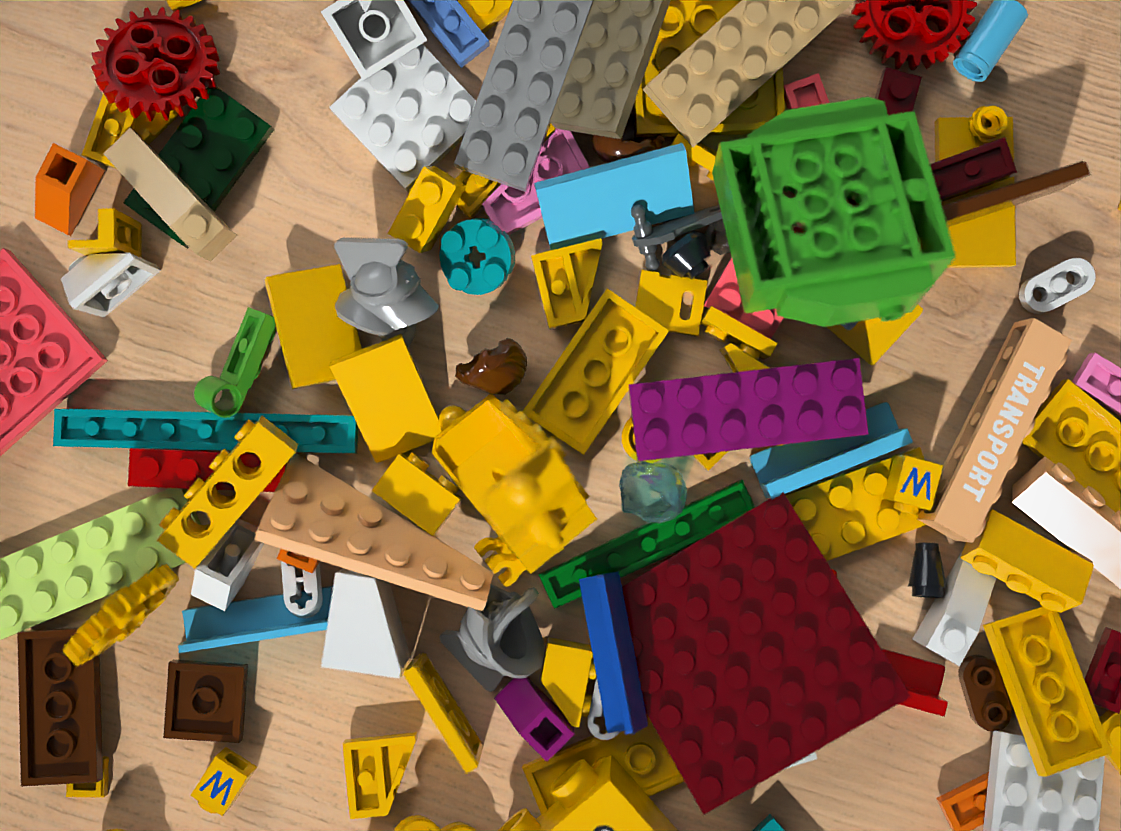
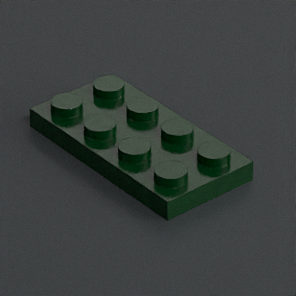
M207 87L206 90L209 98H199L196 102L198 108L190 110L158 155L215 212L273 133L274 129L218 87ZM133 188L123 203L188 249L189 246Z

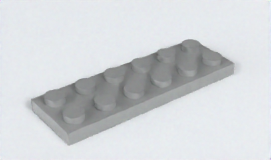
M593 0L512 1L454 162L455 168L526 192L550 126V118Z

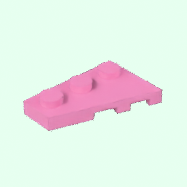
M555 129V132L543 143L526 192L501 184L482 203L489 220L494 222L493 224L498 226L501 231L511 235L542 218L534 183L590 168L571 131Z

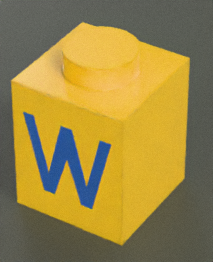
M895 455L883 499L894 501L893 509L917 515L918 508L932 510L943 465L907 455Z
M225 747L214 757L190 796L198 800L199 806L205 811L212 814L218 813L223 816L234 804L257 766L228 747Z

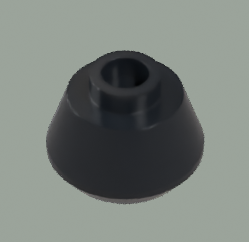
M693 231L681 238L662 255V265L680 278L688 275L693 280L710 267L706 262L711 257L705 234Z

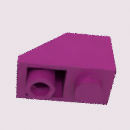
M528 677L513 678L494 697L517 732L546 762L574 735V726L570 725L562 711Z

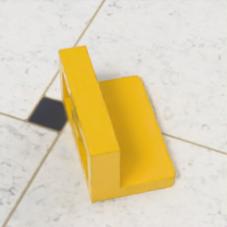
M98 208V240H68V249L86 256L90 254L131 253L142 258V223L114 208Z

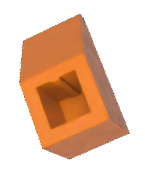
M53 143L36 175L35 219L72 236L105 170L89 160Z

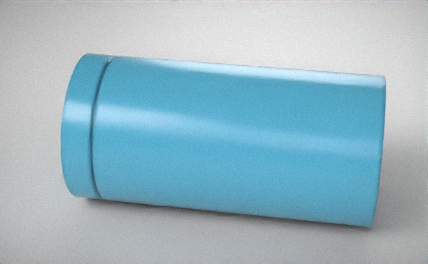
M994 0L953 60L955 69L970 80L977 82L985 81L1027 19L1028 13L1024 6L1016 0Z

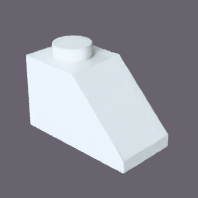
M240 518L237 519L195 569L191 591L192 596L226 611L244 585L264 545L263 542L255 540L258 527Z

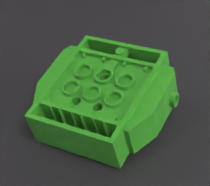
M871 97L802 107L784 111L748 134L745 139L719 143L712 175L745 314L776 308L777 316L822 327L881 318V321L884 322L893 321L903 317L905 313L913 311L956 257L915 111L888 115L885 102ZM783 191H791L795 197L788 198L783 194ZM853 199L858 203V206H851L846 200ZM792 227L802 228L804 234H795L792 231Z

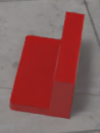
M881 648L911 695L910 698L899 705L945 717L948 701L939 696L945 667L938 663Z

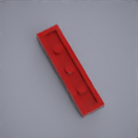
M130 448L128 486L189 489L198 478L205 482L213 473L209 465L220 452ZM243 453L240 455L242 463L249 468L261 465V460L255 453ZM287 463L262 492L276 491L287 468ZM222 481L216 483L217 490L235 491L234 486L229 482Z

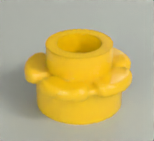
M981 106L972 113L973 119L969 122V130L973 136H978L981 142L989 143L995 141L996 137H1001L1005 133L1007 116L1001 108L997 106ZM985 121L990 122V127L984 125Z

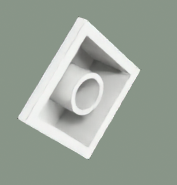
M338 0L321 11L363 80L427 41L404 0Z

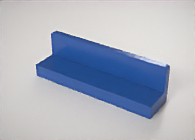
M619 572L579 579L607 733L625 731L626 734H634L647 727L648 721Z

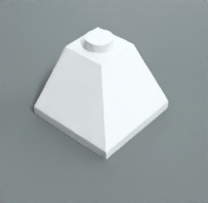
M131 253L90 254L75 260L69 266V272L61 278L68 302L73 309L105 317L161 270L156 264Z

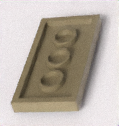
M593 0L549 121L556 129L616 139L622 138L671 0Z

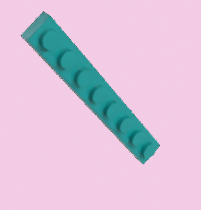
M54 409L53 446L188 450L225 449L232 451L239 442L234 436L248 420L255 424L261 416H264L298 443L296 452L357 453L358 425L354 416L236 413L231 417L223 418L212 412Z

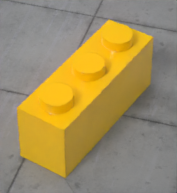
M993 509L988 511L985 517L986 525L983 532L975 538L973 543H965L960 556L961 559L972 564L973 568L978 572L992 575L1005 582L1011 590L1025 593L1040 601L1044 608L1061 613L1083 603L1094 564Z

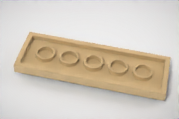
M742 0L644 87L643 91L690 145L695 147L855 0Z

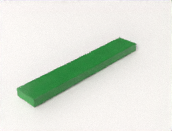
M738 480L539 573V577L555 609L582 596L579 579L619 572L620 578L693 545L755 508L743 480Z

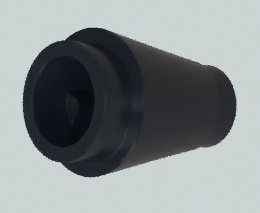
M937 543L915 544L908 587H912L913 597L943 598V589L947 588L939 544Z

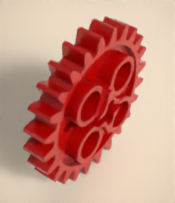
M855 0L859 3L851 10V14L861 16L853 28L857 30L865 29V34L859 42L871 41L873 43L869 51L870 55L880 50L883 52L882 64L886 63L890 57L895 58V69H899L905 61H908L910 70L914 71L921 61L924 67L928 69L935 63V58L942 63L949 57V52L954 54L961 47L959 41L963 42L969 36L970 32L966 28L970 27L976 19L967 13H970L977 6V2L970 0ZM937 5H943L946 7V9H944L943 7H938ZM881 7L890 11H882ZM926 21L936 23L939 32L931 31L927 27ZM888 22L898 23L902 28V33H896L891 30Z
M147 7L144 9L143 17L138 18L131 11L129 12V22L125 23L119 18L115 19L118 26L116 31L110 28L104 29L108 40H96L100 51L92 52L95 65L91 66V69L96 77L95 81L100 91L104 93L109 104L115 102L119 112L122 113L129 108L132 117L136 119L144 111L149 121H153L156 113L161 112L164 120L167 121L172 110H175L181 117L184 116L183 106L189 105L196 110L198 106L195 98L208 99L206 87L216 88L214 76L220 74L217 63L220 61L212 35H207L203 24L196 26L193 16L190 15L183 20L180 10H175L169 17L164 7L159 9L157 15H152Z

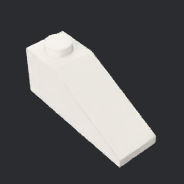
M962 552L946 578L947 588L943 589V598H935L912 639L958 666L961 665L979 632L996 581V577L978 572L973 568L972 564L961 559Z

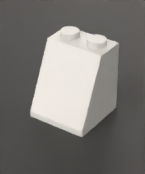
M346 568L335 573L321 667L400 679L410 663L411 656L390 582Z

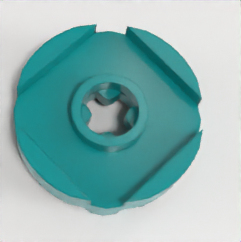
M484 218L468 219L457 223L442 236L439 252L440 265L449 285L453 289L472 295L487 294L498 289L512 272L515 266L513 242L505 231H501L498 226L493 224L494 222ZM473 246H477L478 252L485 253L486 259L480 261V267L475 266V263L470 261L469 254L472 253Z

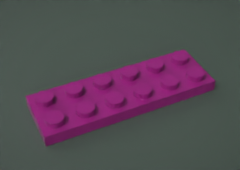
M859 358L628 385L637 461L869 435Z

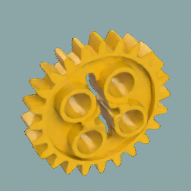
M162 564L159 568H154L149 574H144L136 582L134 581L128 588L126 586L122 587L101 605L98 613L80 626L76 634L70 638L71 641L64 646L63 652L76 666H79L106 651L117 640L118 642L124 641L145 622L149 614L155 611L167 599V595L176 586L179 577L167 564Z

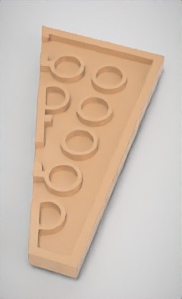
M297 453L291 457L255 536L256 541L483 611L486 605L494 574Z

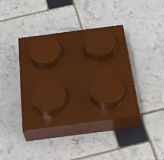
M175 659L170 661L168 665L163 738L240 743L243 740L248 664Z

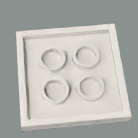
M421 44L365 80L360 78L329 108L401 186L408 191L413 187L423 166H435L462 141L476 100L430 51Z
M993 731L983 831H1099L1105 756L1049 776H1038L1024 736Z

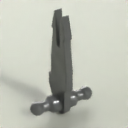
M718 203V205L695 211L691 215L663 222V224L652 227L651 223L646 221L644 206L640 204L634 205L631 209V215L636 223L633 227L635 234L632 236L633 244L639 248L640 254L645 256L646 268L649 271H655L660 266V262L655 254L657 244L674 240L679 235L723 219L720 205Z

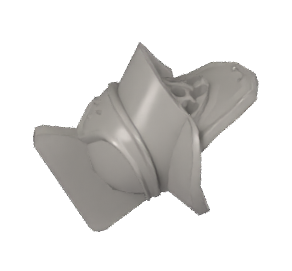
M340 238L336 241L334 247L351 281V287L340 293L336 301L335 309L338 317L360 330L370 334H378L382 341L402 334L409 348L415 336L417 323L437 312L439 305L420 285L421 278L418 277L415 267L402 261L408 248V243L402 239Z
M491 585L483 611L467 607V611L462 621H460L459 631L446 630L440 635L441 643L489 692L496 689L505 675L512 678H525L539 670L545 657L544 640L529 607L538 597L539 593L536 588H529L521 596L516 592L509 593Z

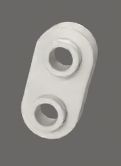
M1071 258L1026 280L1019 290L1020 303L1027 311L1034 314L1051 311L1088 292L1095 283V270L1085 259ZM1068 272L1074 276L1073 285L1069 284L1066 280ZM1035 289L1039 290L1042 294L1040 302L1036 301L1033 297Z

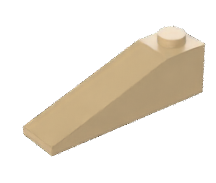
M131 127L103 153L196 255L211 262L237 236Z

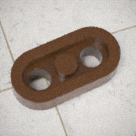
M982 655L969 656L961 663L958 676L970 717L974 723L984 730L991 732L1000 731L1009 724L1012 709L999 668L994 661ZM986 670L987 678L983 682H978L977 676L979 672ZM993 707H997V715L994 718L989 719V710Z

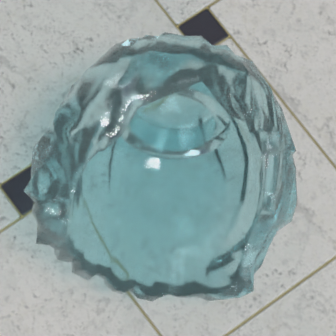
M641 461L629 464L622 470L619 488L621 491V510L623 513H632L646 522L660 524L673 520L682 512L687 499V487L682 474L673 465L663 462L648 463Z

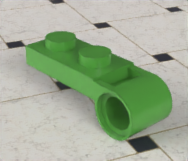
M250 307L247 308L220 378L207 376L201 379L195 387L194 398L199 406L223 418L231 417L240 410L248 389L251 388L254 379L258 377L261 371V361L267 346L275 336L276 323L273 316ZM222 390L220 400L215 403L216 395Z

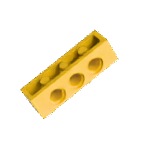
M261 416L255 424L248 420L234 436L239 441L230 453L223 449L209 465L213 473L204 482L198 478L184 494L188 502L179 511L173 507L159 523L163 531L157 541L194 569L297 450L298 443L264 416ZM245 452H253L260 458L261 465L249 468L242 463L240 455ZM222 481L229 482L234 486L236 493L232 496H223L217 491L216 483ZM194 511L205 512L210 518V523L206 525L197 524L193 521L191 513Z

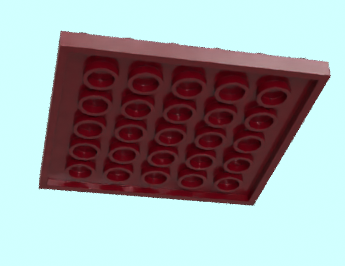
M784 492L776 498L768 499L622 586L645 711L703 815L911 697Z

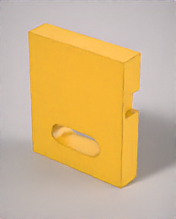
M641 270L635 307L668 329L669 332L698 337L708 281L695 278L691 280L689 277L680 278L677 275L667 276L661 275L659 272ZM685 292L691 293L693 297L688 320H682L679 315L682 296Z

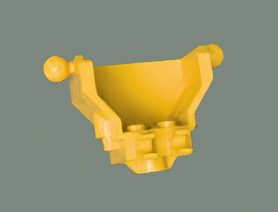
M490 393L468 412H465L458 406H448L441 411L438 419L442 432L434 438L432 454L498 535L497 538L488 537L481 539L476 543L474 549L481 557L493 550L491 556L487 557L484 561L494 574L503 567H507L498 576V579L505 587L512 585L526 569L532 574L552 556L560 553L564 546L597 520V517L586 502L590 496L582 485L574 479L569 466L563 460L567 457L565 451L554 438H548L536 423L533 425L522 411L518 412L508 399L501 402Z

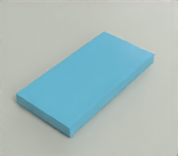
M683 143L534 183L550 250L632 231L636 223L631 215V209L637 204L644 206L646 221L650 222L651 225L695 213L687 154Z

